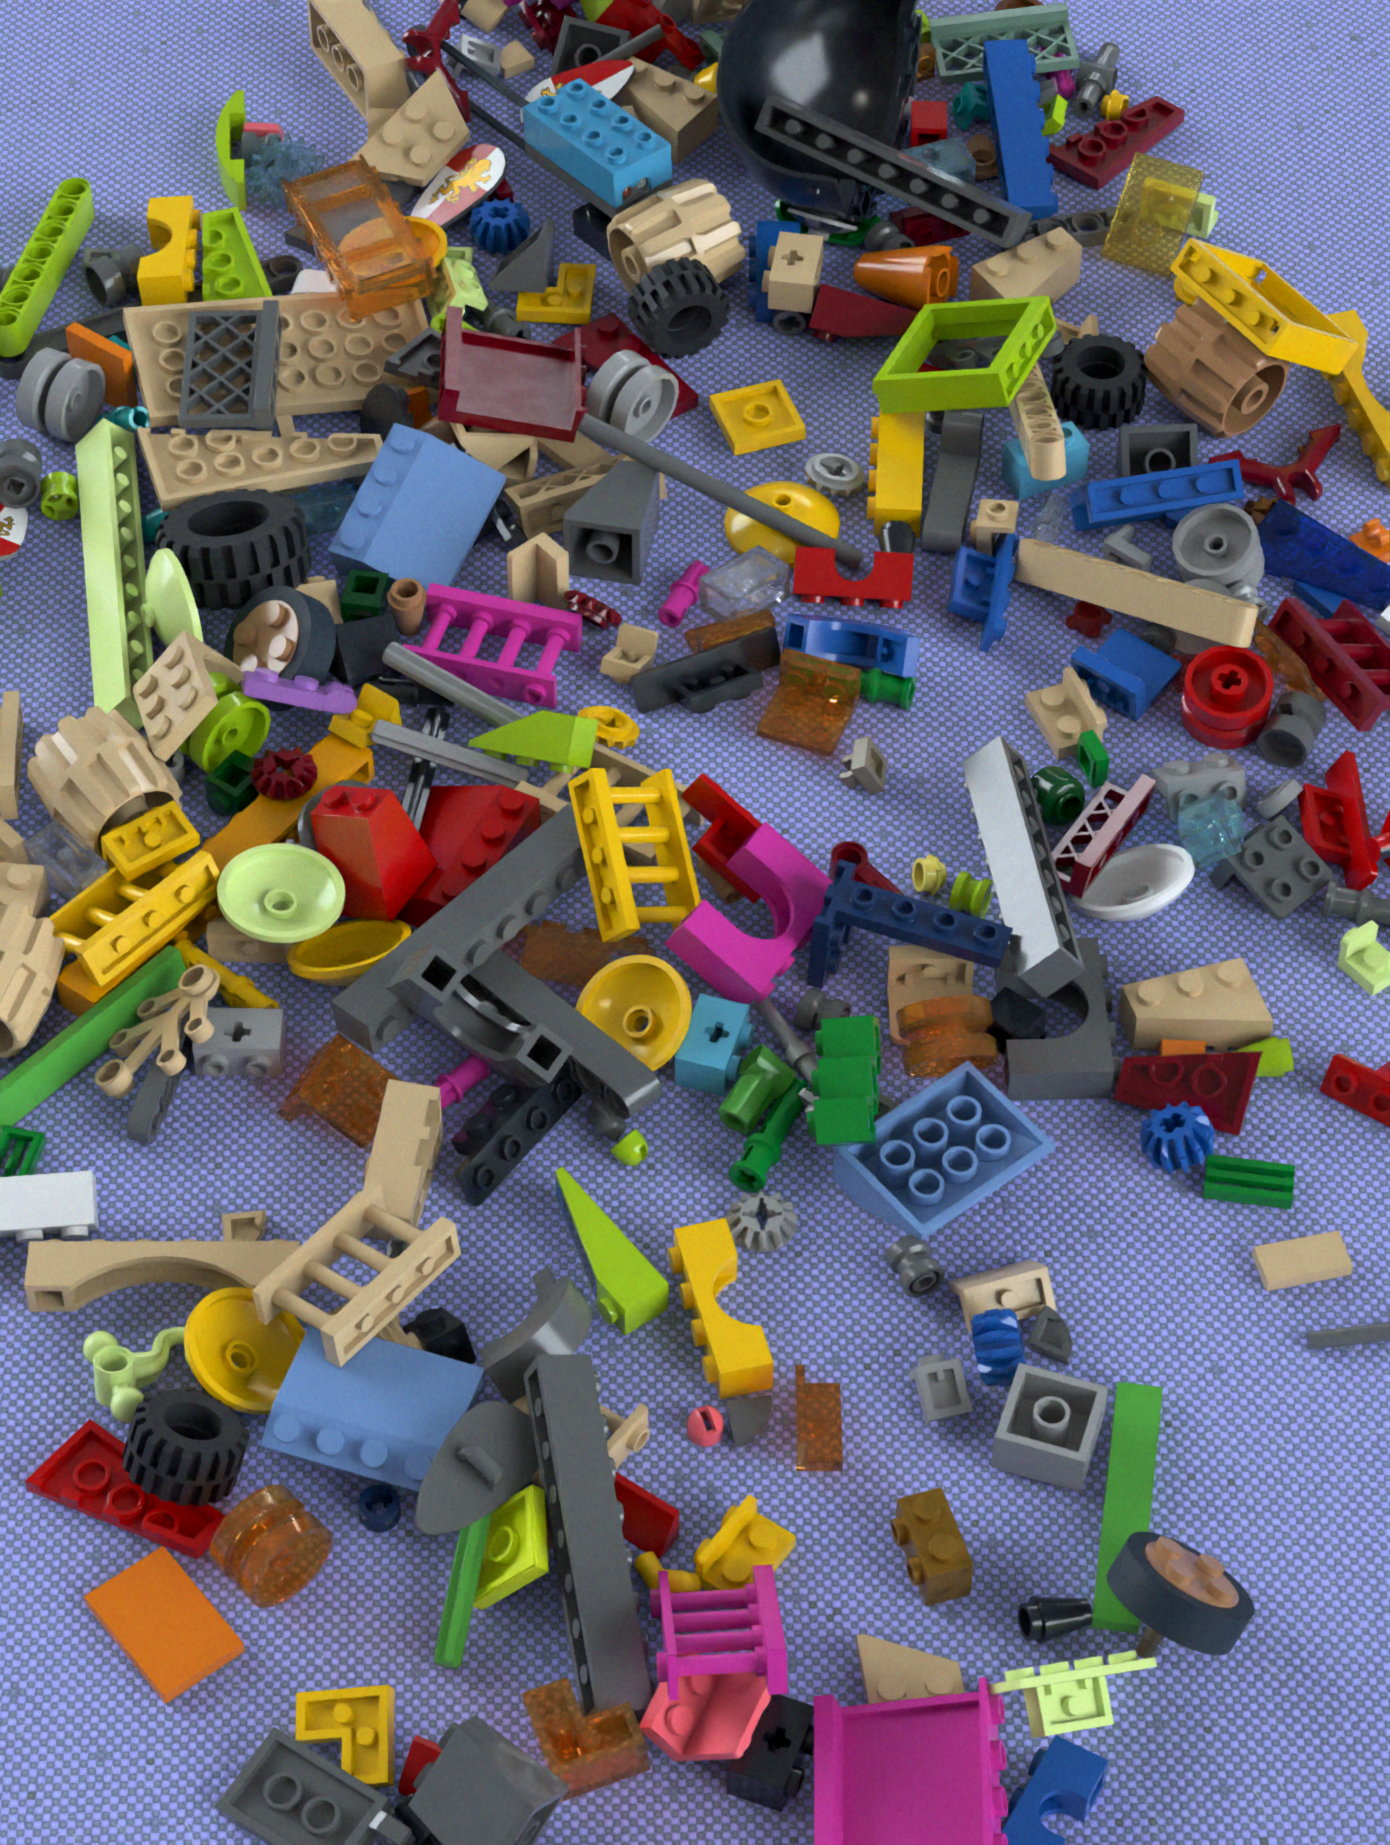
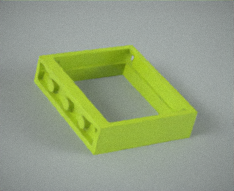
M1049 296L924 304L873 379L872 391L873 394L877 395L882 414L1008 407L1057 330ZM1009 335L989 368L917 373L938 340Z

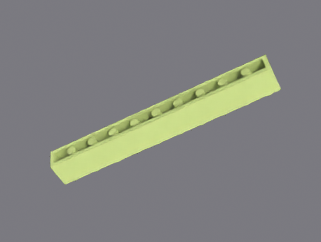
M102 418L75 445L94 706H99L106 714L112 709L118 711L139 731L144 725L132 688L154 662L151 627H146L141 614V605L146 604V569L135 440L133 433Z

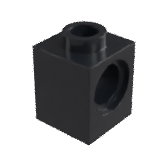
M1005 986L979 1012L977 1039L1005 1056L1006 1040L1046 1039L1045 1022L1047 1012Z

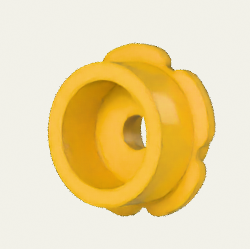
M1116 89L1110 95H1105L1101 103V115L1106 116L1108 121L1121 118V112L1129 109V96L1120 94Z

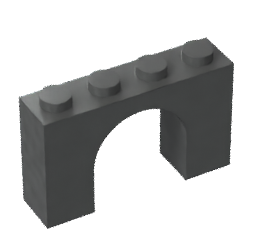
M1098 937L1076 938L1085 971L1045 998L1059 1001L1072 1008L1079 1015L1083 1024L1073 1033L1060 1038L1006 1040L1004 1075L1006 1095L1009 1100L1111 1098L1113 1081H1118L1120 1075L1119 1055H1112L1111 1047L1116 1045L1115 1021H1108L1107 1013L1112 1011V992L1110 987L1103 986V980H1107L1108 960L1106 954L1099 953ZM1006 948L1000 966L994 968L996 995L1006 986L1025 999L1043 998L1033 988L1026 989L1019 983L1013 972V968L1016 966L1014 957L1009 949Z
M435 943L409 954L385 988L515 1086L533 1089L550 1084L574 1048L540 1022L529 1026H522L505 1019L486 1007L460 983L469 969Z

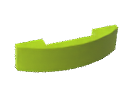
M237 90L225 104L217 122L215 136L221 184L230 201L235 207L238 206L240 211H247L244 159L233 160V141H242L244 124L247 122L244 90Z

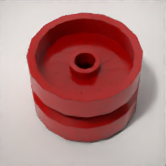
M1230 645L1215 646L1199 653L1188 665L1180 708L1184 727L1194 739L1208 747L1228 750L1242 748L1254 742L1259 737L1269 715L1274 687L1271 669L1259 655L1243 647Z

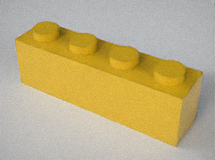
M880 408L879 417L872 416L870 439L878 440V443H870L869 466H877V470L869 469L868 493H875V497L868 496L867 520H874L873 536H878L881 532V527L887 522L904 521L911 526L916 538H920L925 412L882 414Z

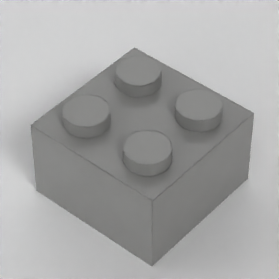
M1019 1363L994 1437L991 1467L1081 1492L1104 1420L1109 1387Z

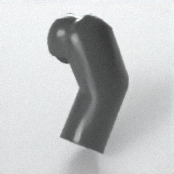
M594 1097L587 1112L589 1122L600 1135L605 1134L610 1140H617L626 1130V1122Z

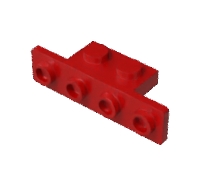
M613 0L595 21L598 24L629 31L632 33V39L659 24L665 37L632 55L651 65L666 49L689 71L696 69L706 59L701 53L699 45L694 40L686 38L676 28L674 20L667 14L661 13L651 3V0Z
M1346 750L1325 773L1328 790L1305 783L1302 786L1303 790L1297 795L1305 841L1322 860L1342 866L1346 888L1362 891L1376 879L1378 866L1376 862L1369 858L1366 852V841L1372 836L1369 829L1355 754Z
M701 773L681 794V797L711 823L691 849L754 904L761 896L729 869L726 864L744 841L762 824L748 810L744 809L728 795L719 784L711 780L706 774Z
M1341 1053L1334 1055L1321 1084L1320 1091L1390 1127V1061L1375 1071Z

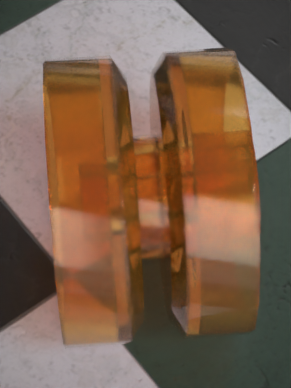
M975 995L938 997L907 1005L896 1013L899 1036L911 1042L901 1052L904 1074L909 1077L942 1078L967 1060L980 1071L993 1066L999 1060L996 1038L983 1032L993 1023L990 1000L986 997Z
M269 1485L246 1497L223 1519L213 1535L209 1548L210 1558L227 1577L237 1581L238 1589L259 1608L274 1607L289 1600L316 1576L329 1556L333 1544L332 1532L312 1513L305 1512V1505L284 1485Z

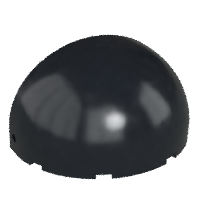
M747 0L738 12L725 37L718 60L716 75L718 104L728 137L739 159L754 179L778 200L798 211L836 221L858 223L866 220L877 208V202L873 200L877 194L884 195L885 191L769 137L754 128L767 95L784 96L901 151L909 120L904 119L903 115L905 104L908 103L909 97H914L920 58L922 14L915 13L919 0Z

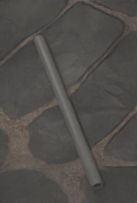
M585 413L577 429L581 433L807 547L836 549L835 561L856 571L864 556V553L588 413Z

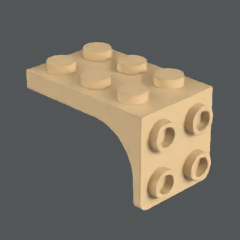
M184 630L132 688L152 753L165 762L218 703L208 673L223 672L237 684L243 677L242 669L238 665Z

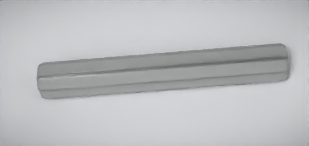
M391 642L383 653V663L498 728L526 717L396 642Z
M382 719L377 720L372 730L371 741L373 743L499 785L515 789L522 780L526 782L528 778V770L525 767Z

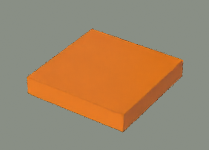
M76 322L69 325L65 330L68 351L71 357L96 363L104 371L106 381L104 402L114 407H137L138 399L131 351Z

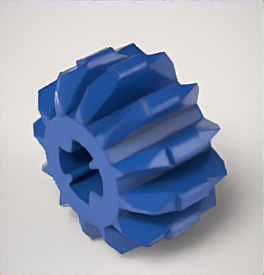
M494 197L492 202L481 201L478 208L472 209L469 224L471 241L475 242L478 250H488L490 256L496 252H501L506 256L507 251H513L529 237L530 217H528V211L523 209L522 203H511L509 197L503 201H498Z
M1183 1101L1177 1107H1173L1167 1102L1166 1109L1162 1111L1151 1109V1118L1141 1121L1140 1146L1154 1170L1163 1168L1170 1175L1176 1169L1181 1168L1187 1173L1189 1166L1193 1164L1203 1166L1204 1156L1213 1154L1215 1131L1212 1122L1209 1121L1208 1116H1206L1200 1106L1191 1107L1186 1101Z
M999 1308L985 1310V1313L974 1315L971 1321L975 1357L981 1380L987 1386L1000 1385V1387L1012 1385L1018 1364H1027L1017 1315L1011 1309L999 1310Z

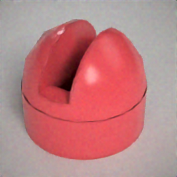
M708 1405L692 1410L687 1420V1435L694 1444L702 1447L717 1444L722 1439L724 1433V1421L721 1413L716 1408ZM704 1419L709 1420L713 1428L712 1430H706Z

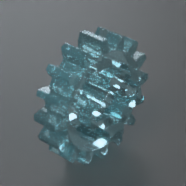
M285 134L284 142H279L275 136H272L270 147L263 143L259 145L260 155L253 154L251 158V165L254 167H251L249 170V178L254 180L252 182L253 192L262 191L260 197L262 203L271 199L273 200V210H277L281 204L286 205L287 212L291 213L295 204H298L302 210H305L307 199L314 203L318 201V192L325 191L326 181L324 179H327L328 168L323 167L325 163L324 154L315 156L317 148L315 143L306 147L304 146L303 136H300L297 142H291L290 134ZM273 159L274 165L268 167V171L264 172L267 164ZM312 174L311 181L304 188L303 181L309 179V175Z

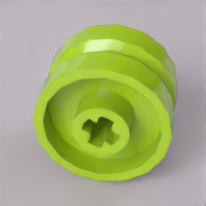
M223 672L208 673L218 703L178 747L181 752L191 757L192 761L208 774L235 749L253 758L261 749L269 733L271 722L268 708L256 698L245 696L242 687Z

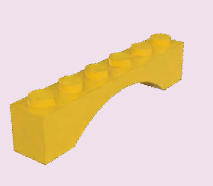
M1355 310L1326 315L1353 338L1359 346L1339 375L1321 371L1322 377L1325 381H1329L1334 390L1337 404L1342 405L1347 414L1350 428L1353 431L1356 430L1361 439L1365 455L1370 456L1375 464L1378 479L1381 482L1384 481L1390 492V413L1375 399L1368 389L1362 374L1368 332Z

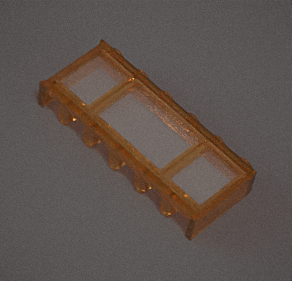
M362 154L359 155L360 160H352L295 179L294 182L280 181L289 214L294 215L298 227H303L308 245L313 244L318 262H324L329 281H335L340 300H346L352 322L435 294L433 278L438 277L433 258L431 256L426 257L420 237L415 238L411 223L408 219H403L398 202H392L387 184H381L375 165L369 166Z

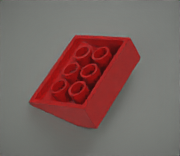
M504 785L431 786L419 834L435 857L438 865L394 919L418 928L421 927L540 827V798Z

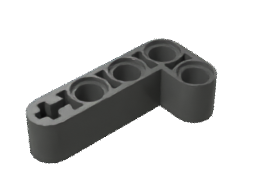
M961 409L945 410L940 454L922 532L921 549L956 554L963 544L981 458L984 413Z

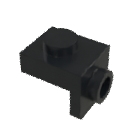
M442 1307L425 1310L418 1314L414 1321L402 1327L405 1334L413 1332L416 1335L423 1351L468 1364L476 1362V1356L464 1323Z

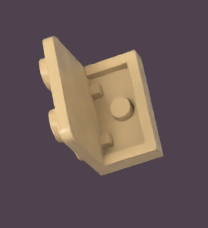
M889 946L886 979L891 1042L897 1045L973 1043L976 1038L972 986L974 962L921 946Z

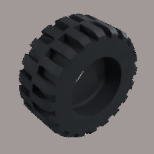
M236 489L235 492L226 493V491H221L208 497L204 495L195 498L191 503L185 502L179 505L176 511H170L165 515L164 520H161L156 531L157 550L169 548L175 554L188 579L197 609H202L203 607H207L210 610H221L222 608L241 609L255 594L268 587L283 585L296 589L299 583L306 579L312 566L303 509L291 497H286L283 493L276 491L269 493L265 489H256L255 491Z

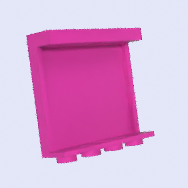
M979 1678V1692L840 1707L833 1694L814 1696V1845H1009L1006 1834L1001 1833V1817L1008 1815V1801L1004 1786H1000L999 1770H1005L1007 1764L1003 1740H998V1724L1005 1723V1708L1001 1694L990 1695L988 1687L990 1684L987 1678Z

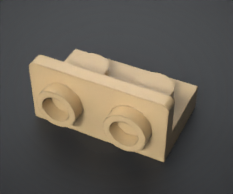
M1072 666L1064 668L1061 684L1026 693L1025 706L1057 760L1077 754L1079 736L1082 732L1094 730L1102 744L1103 730L1107 728L1105 712L1102 707L1095 705L1090 696L1087 682L1085 679L1079 678Z

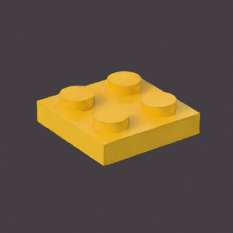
M781 379L709 395V407L734 456L806 439V427Z

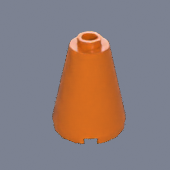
M941 244L866 252L860 259L856 260L853 267V278L857 281L860 289L907 309L920 312L924 304L947 303L949 297L955 298L959 282V261L957 256H951L949 251L954 250L951 246Z

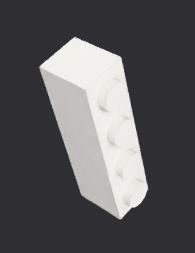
M92 1170L0 1177V1238L16 1237V1242L29 1243V1241H43V1234L61 1233L62 1239H82L88 1237V1231L99 1230L96 1177Z

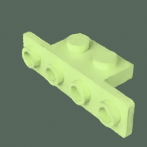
M1135 1650L1107 1655L1108 1665H1104L1102 1656L1074 1660L1075 1670L1071 1671L1068 1661L1039 1666L1040 1676H1035L1033 1667L1005 1671L1006 1682L990 1684L988 1687L990 1695L1023 1689L1032 1738L1113 1725L1114 1720L1105 1676L1157 1667L1155 1657L1138 1660Z

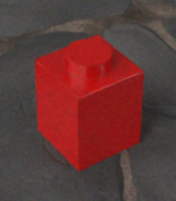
M911 101L910 156L945 157L947 101Z

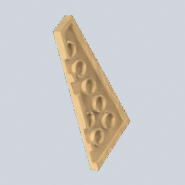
M137 427L138 441L162 512L176 510L179 505L185 502L191 503L195 498L204 495L206 497L212 496L216 492L226 491L227 493L235 492L236 489H247L248 491L265 489L270 493L367 475L383 445L380 434L333 433L328 439L308 438L307 432H293L292 438L272 437V431L211 430L207 435H187L186 429L172 428L171 434H151V428Z

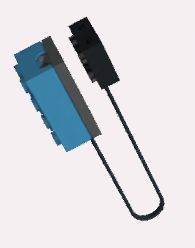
M418 24L409 29L424 31L426 27ZM443 40L440 45L443 51L522 108L525 140L469 99L470 111L589 201L572 211L574 235L613 263L608 248L607 226L617 214L649 195L673 186L671 179V144L580 78L557 89L556 96H542L530 103ZM406 43L409 56H419L416 48Z

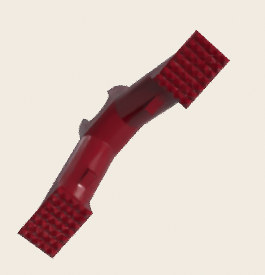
M440 0L439 8L424 31L408 29L403 34L402 41L413 45L419 55L408 57L404 62L409 69L424 73L427 79L436 70L439 71L465 123L471 121L468 91L461 90L456 85L455 79L451 77L442 63L440 48L444 39H450L451 27L460 24L458 0Z
M1336 424L1309 431L1307 444L1297 447L1299 457L1295 463L1277 467L1258 462L1257 458L1247 459L1243 456L1241 450H1236L1209 457L1208 464L1239 459L1242 481L1273 489L1281 502L1291 501L1292 507L1296 504L1293 488L1304 490L1312 501H1316L1321 497L1323 488L1315 472L1333 444L1338 442L1341 425Z

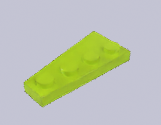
M238 206L203 213V302L273 296Z

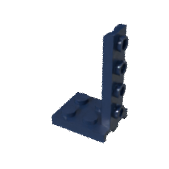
M840 859L837 865L835 880L833 884H829L824 895V906L820 915H816L813 922L806 985L823 989L828 974L836 975L842 958V951L839 948L841 943L849 944L854 927L991 968H998L1000 966L1013 928L854 881L856 864Z

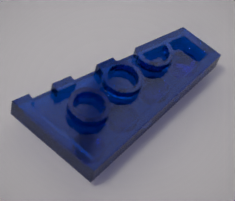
M1280 498L1257 527L1265 559L1264 570L1266 574L1278 578L1284 576L1381 612L1390 605V565Z

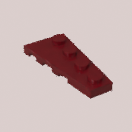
M1159 96L1152 97L1122 111L1121 118L1108 121L1105 119L1095 124L1094 130L1081 135L1077 132L1066 137V143L1055 147L1053 144L1049 145V156L1046 157V162L1052 163L1053 167L1098 191L1183 123L1185 110Z
M613 312L580 327L581 344L587 345L584 362L587 365V373L591 370L597 373L613 354L622 350H632L646 358L651 365L660 366L672 373L678 380L679 394L670 420L698 407L699 395L659 356L655 355ZM574 331L553 340L552 344L571 347Z

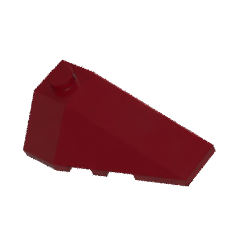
M821 283L818 284L812 313H809L806 327L814 330L813 337L833 343L835 336L840 338L903 336L919 312Z

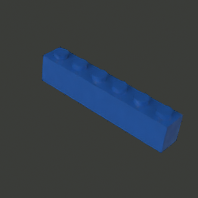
M1027 39L984 41L982 71L994 148L997 156L996 161L1002 199L1032 213L1031 220L1052 217V214L1058 213V195L1056 191L1051 192L1050 187L1054 182V171L1052 163L1047 164L1046 157L1049 156V139L1047 135L1042 136L1041 131L1045 125L1044 109L1037 107V102L1040 101V84L1038 80L1033 81L1032 76L1036 72L1035 54L1029 53Z

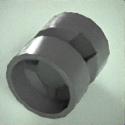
M131 243L111 252V258L104 255L84 265L87 285L101 306L106 308L125 299L126 292L130 295L139 293L137 275L140 258L144 257V254L135 244Z
M16 438L0 443V504L5 507L14 509L24 508L32 504L39 496L42 457L37 447L27 440Z
M1299 691L1284 693L1275 704L1270 718L1265 723L1258 737L1257 744L1260 752L1266 759L1276 765L1287 768L1301 766L1309 756L1314 746V741L1318 738L1326 723L1327 714L1325 708L1317 699L1309 694Z

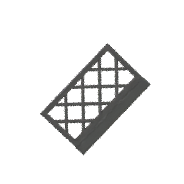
M263 300V310L190 311L178 416L179 428L256 427L257 431H272L273 436L282 338L279 300ZM214 324L218 328L208 335H204L198 330V325ZM241 324H256L255 328L244 335L235 329ZM228 334L236 341L223 349L215 342ZM245 347L253 354L240 362L232 355ZM206 348L215 354L205 362L195 357ZM225 361L233 368L220 376L212 369ZM205 375L213 382L200 390L192 383ZM240 375H244L250 380L240 389H237L230 383ZM222 388L230 396L217 403L210 396ZM201 402L209 408L204 414H189V410ZM240 402L248 408V413L231 414L227 410Z

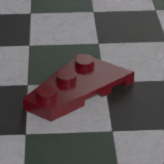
M1264 1051L1126 1056L1122 1064L1113 1100L1148 1110L1154 1109L1159 1111L1166 1109L1167 1102L1173 1107H1177L1180 1103L1186 1101L1191 1107L1200 1106L1202 1111L1208 1116L1209 1121L1212 1122L1214 1129L1239 1136Z

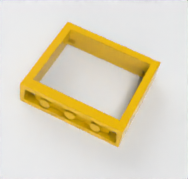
M1190 237L1169 268L1268 356L1339 375L1359 346L1353 338L1262 260ZM1261 270L1267 274L1262 282L1256 280ZM1276 326H1278L1279 329H1278L1277 332L1275 333L1273 330L1275 329Z

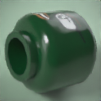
M1051 765L1040 769L1031 777L1042 820L1047 824L1054 826L1065 825L1075 820L1081 814L1085 803L1086 793L1084 787L1063 768Z

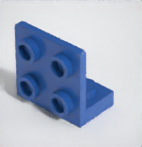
M1118 628L1097 652L1092 653L1080 645L1071 655V666L1079 678H1083L1087 682L1090 695L1135 722L1182 671L1181 662L1123 628Z

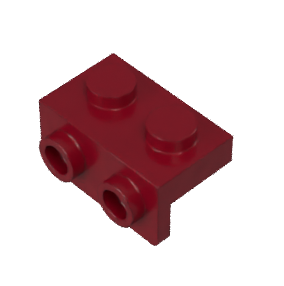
M526 0L520 2L519 5L522 10L517 13L528 30L534 27L535 30L530 35L542 51L547 47L554 57L564 16L578 18L571 5L559 10L550 0H538L530 6Z

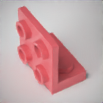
M699 1653L677 1654V1656L700 1655ZM756 1672L678 1676L679 1700L669 1701L667 1682H660L638 1729L675 1762L739 1759L749 1747L754 1729L763 1710L768 1706L771 1695H768L765 1676L756 1677Z

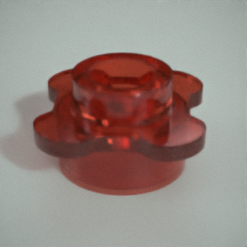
M1079 601L1074 607V614L1066 618V626L1069 629H1077L1088 638H1098L1104 625L1112 622V615L1105 610V607L1086 601Z

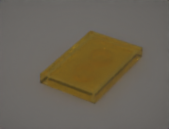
M1135 152L1100 256L1107 260L1171 278L1172 271L1169 268L1180 252L1206 173L1198 169Z

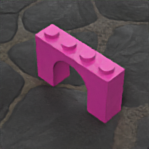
M766 821L744 841L726 866L758 893L767 904L774 922L773 939H758L743 933L704 899L684 917L664 943L727 1000L747 1005L753 1000L760 1004L767 998L776 986L771 982L772 978L775 975L781 977L796 960L791 955L793 950L796 948L800 951L812 939L813 929L811 927L816 915L821 913L824 906V895L829 884H833V881Z

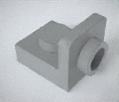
M462 34L457 46H452L496 78L500 70L501 47ZM447 54L445 65L449 66V74L456 82L462 68L469 69Z
M1125 524L1118 532L1108 535L1101 549L1102 553H1104L1103 559L1150 573L1152 556L1132 545L1133 526Z
M940 1353L918 1359L919 1366L911 1370L908 1375L910 1382L915 1381L925 1423L961 1416L973 1411L960 1357L946 1360L945 1354Z

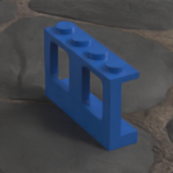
M1239 459L1086 483L1069 493L1068 497L1074 532L1165 518V513L1196 509L1207 504L1240 500L1245 498Z

